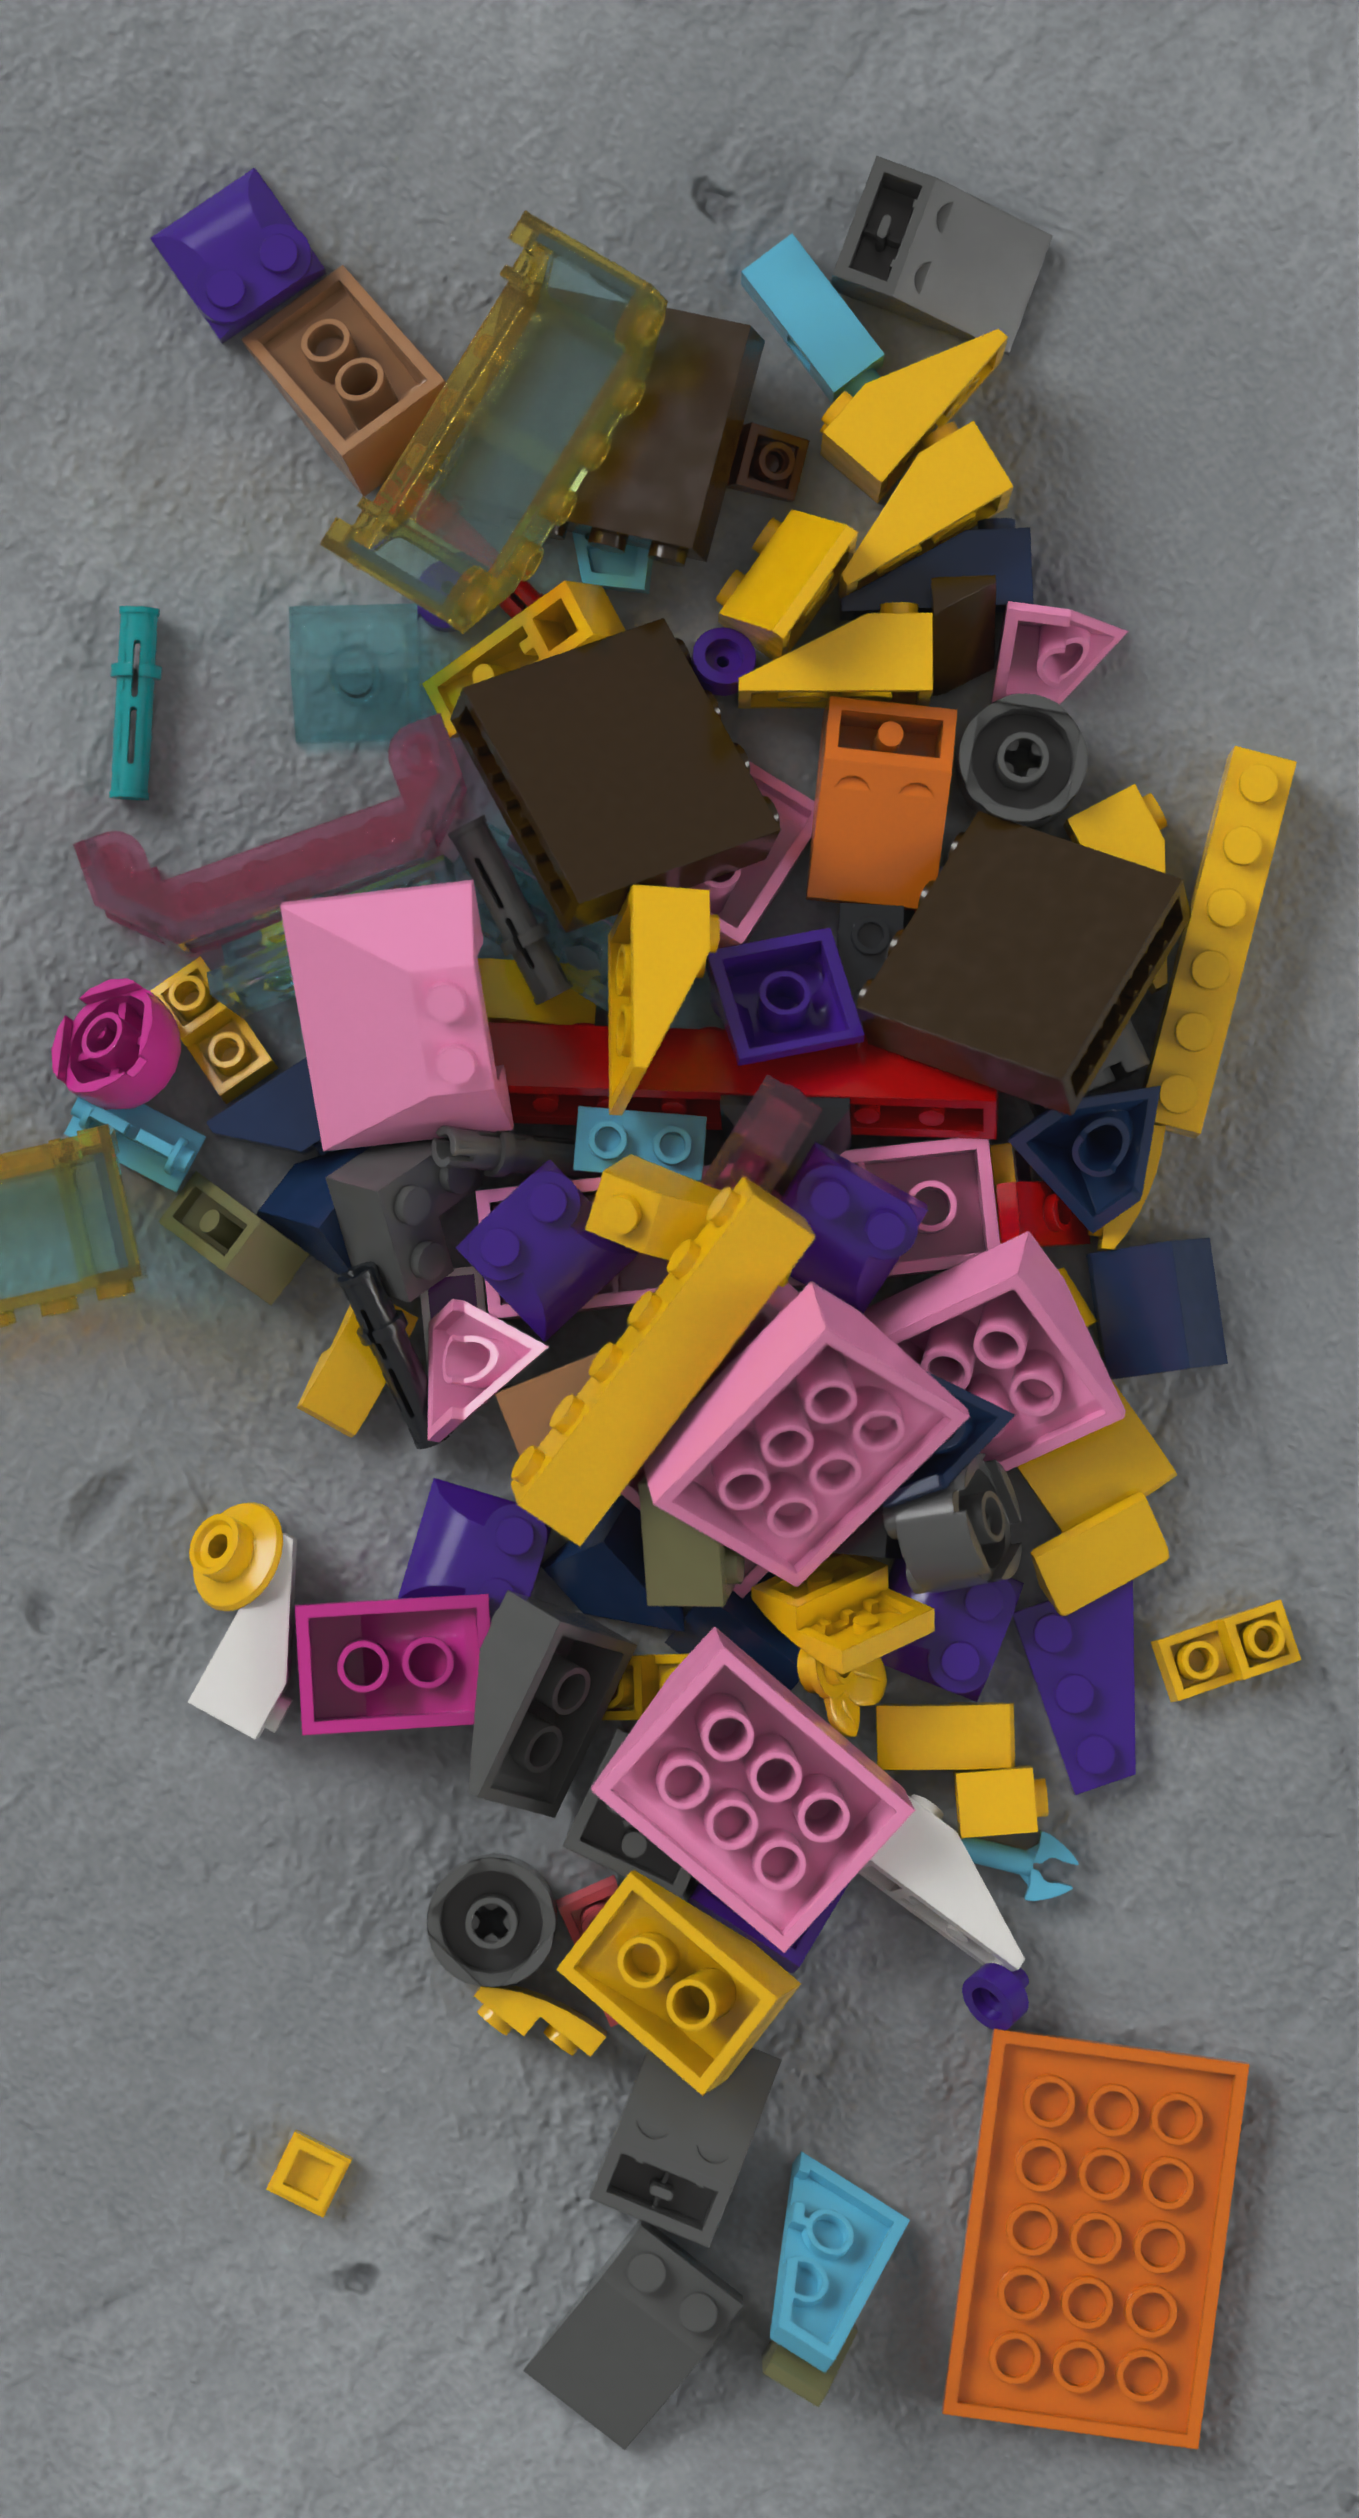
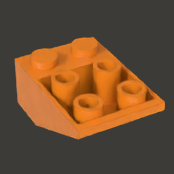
M838 696L829 697L822 717L806 900L832 903L904 906V910L917 911L919 898L924 887L929 881L936 880L939 873L952 775L957 709Z

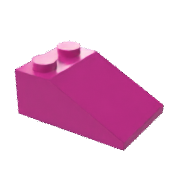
M489 1594L295 1605L302 1735L474 1725L480 1647L490 1628Z

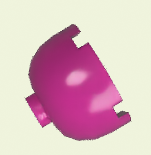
M128 978L109 979L89 989L79 998L87 1005L79 1011L74 1021L66 1015L61 1021L51 1049L52 1070L56 1077L66 1084L69 1091L91 1104L105 1110L134 1109L151 1101L168 1084L176 1071L180 1058L181 1037L176 1020L159 997Z

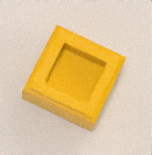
M296 2129L266 2190L323 2218L353 2157Z

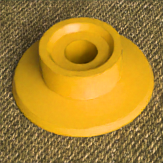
M257 1502L234 1505L221 1514L207 1518L195 1531L190 1543L189 1558L193 1567L196 1588L203 1601L211 1608L219 1611L240 1609L254 1601L272 1580L282 1554L283 1534L276 1514L269 1507Z

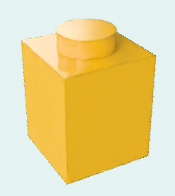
M1030 1765L1002 1769L953 1771L958 1834L961 1838L1038 1832L1037 1817H1048L1049 1815L1045 1778L1034 1779L1033 1767Z

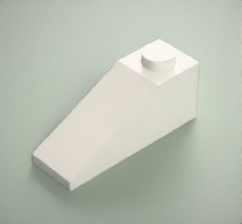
M282 1533V1554L272 1580L254 1601L238 1610L188 1700V1703L253 1739L259 1738L264 1728L276 1733L293 1702V1699L284 1695V1692L291 1682L297 1538L288 1533Z
M913 1794L911 1797L908 1796L915 1811L858 1873L980 1964L996 1963L1011 1972L1019 1970L1025 1958L959 1834L942 1821L944 1814L934 1803L919 1795Z

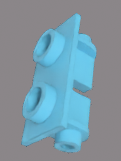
M80 1097L77 1098L70 1114L73 1117L64 1132L66 1136L175 1193L178 1192L206 1139V1136L145 1104L134 1109L105 1110Z
M578 1106L573 1171L603 1173L608 1167L632 1154L696 1181H702L707 1117L625 1110L622 1116L609 1115V1108Z

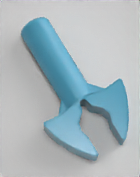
M1040 1831L1038 1844L1026 1850L976 1837L961 1838L974 1864L1020 1875L1027 1884L1024 1895L1027 1901L1050 1899L1073 1889L1071 1885L1043 1879L1040 1871L1033 1868L1034 1863L1040 1864L1049 1858H1057L1062 1862L1079 1865L1074 1855L1058 1839L1045 1831Z

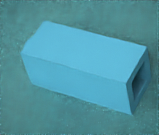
M793 233L741 271V285L831 403L845 390L854 397L865 383L881 377L877 370L883 366L884 352Z

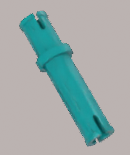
M120 606L118 661L111 664L110 677L117 679L112 779L109 798L148 801L150 795L148 793L153 735L155 681H160L162 675V667L156 665L157 622L160 609L144 606ZM140 644L138 694L136 697H133L135 645ZM136 710L134 762L129 764L131 712Z

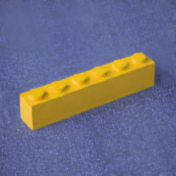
M1234 746L1228 754L1189 904L1191 918L1182 931L1149 1059L1151 1064L1147 1066L1142 1088L1161 1086L1154 1125L1166 1126L1165 1131L1191 1138H1196L1202 1132L1294 776L1296 761L1239 746Z
M745 1176L740 1179L734 1189L726 1187L716 1196L706 1214V1219L709 1222L694 1241L687 1239L676 1249L667 1265L668 1276L655 1293L647 1291L639 1298L629 1314L628 1324L630 1326L615 1345L609 1342L598 1352L589 1368L590 1379L577 1396L569 1394L561 1401L551 1417L550 1427L552 1429L538 1447L534 1445L529 1446L520 1455L512 1469L511 1478H513V1481L510 1485L517 1505L578 1546L583 1544L815 1239V1235L804 1217Z

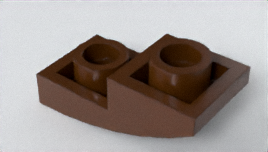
M753 422L743 424L726 488L785 502H794L810 440Z

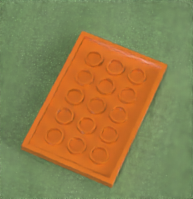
M994 2028L945 2380L942 2414L1198 2449L1250 2064L1248 2062Z

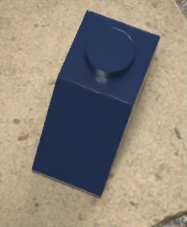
M307 1057L206 1121L211 1131L216 1136L302 1155H307L316 1149L319 1155L323 1157L334 1151H323Z

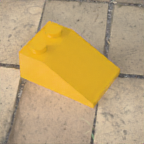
M996 329L865 383L854 397L845 390L821 418L824 424L820 429V432L823 434L820 455L878 504L924 448L922 440L947 424L1001 363L1008 336L1001 330Z
M974 420L960 429L955 421H952L938 428L922 440L924 448L912 462L843 570L838 590L840 599L963 531L971 530L977 526V521L989 519L1007 508L1014 486Z
M791 509L782 523L773 517L752 546V549L760 555L745 575L736 569L717 595L715 601L723 606L718 613V623L725 628H731L744 634L751 641L755 649L771 660L791 652L840 582L843 570L855 553L858 532L849 525Z
M883 603L880 605V613H867L739 677L738 709L825 708L830 696L929 706L933 691V613H918V604Z
M632 885L608 934L609 1115L622 1116L695 978H703L708 954L716 953L718 949L720 919L718 914H710V890Z
M636 1870L631 1871L556 1969L702 2096L730 2077L801 1985L797 1979L752 1941Z

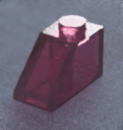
M767 1074L700 1182L722 1191L726 1187L734 1189L740 1179L745 1176L770 1194L791 1163L823 1108L808 1100L799 1089L788 1084H782Z

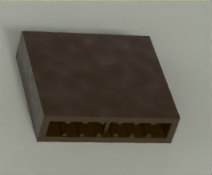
M510 275L452 496L470 510L469 518L487 525L505 527L507 518L529 523L528 531L550 539L565 540L568 531L589 536V545L613 553L623 554L625 553L626 545L649 549L648 558L667 565L684 567L687 558L707 562L765 341L751 325Z
M664 618L463 687L450 718L565 933L619 914L632 885L690 888L766 860L781 831L779 815L774 803L769 797L761 794L750 774V764L744 749L738 743H733L721 722V713L715 697L710 691L703 689L691 668L692 662L687 646L680 638L674 637Z
M978 811L966 832H960L955 837L950 847L948 861L936 880L929 881L924 887L919 898L918 909L907 927L900 929L894 935L888 949L887 959L876 977L867 980L859 993L857 1012L868 1044L1072 1116L1191 918L1183 879Z

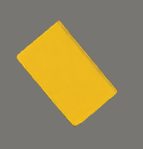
M1142 1491L1134 1493L1032 1549L1030 1552L1038 1584L1061 1616H1068L1170 1558L1166 1541Z

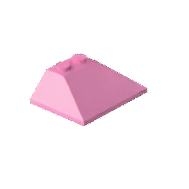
M474 880L281 903L282 921L323 1151L430 1140L433 1138L439 1139L443 1137H439L436 1131L442 1126L488 1132L513 1130L514 1123L504 1065L495 1066L477 959L484 941Z

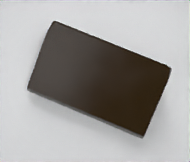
M996 575L931 578V613H933L932 695L939 696L994 669Z

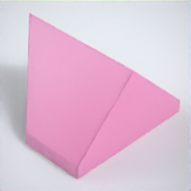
M1008 601L1003 613L991 703L1008 695L1026 693L1046 697L1060 705L1129 631L1071 609Z
M452 1299L429 1321L428 1441L441 1442L491 1400L495 1393L505 1388L549 1346L464 1300Z

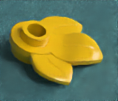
M802 1649L799 1651L797 1671L803 1688L809 1693H817L824 1699L828 1721L834 1729L843 1736L855 1737L859 1729L860 1706H872L879 1703L887 1687V1675L881 1657L845 1674H841L819 1662Z

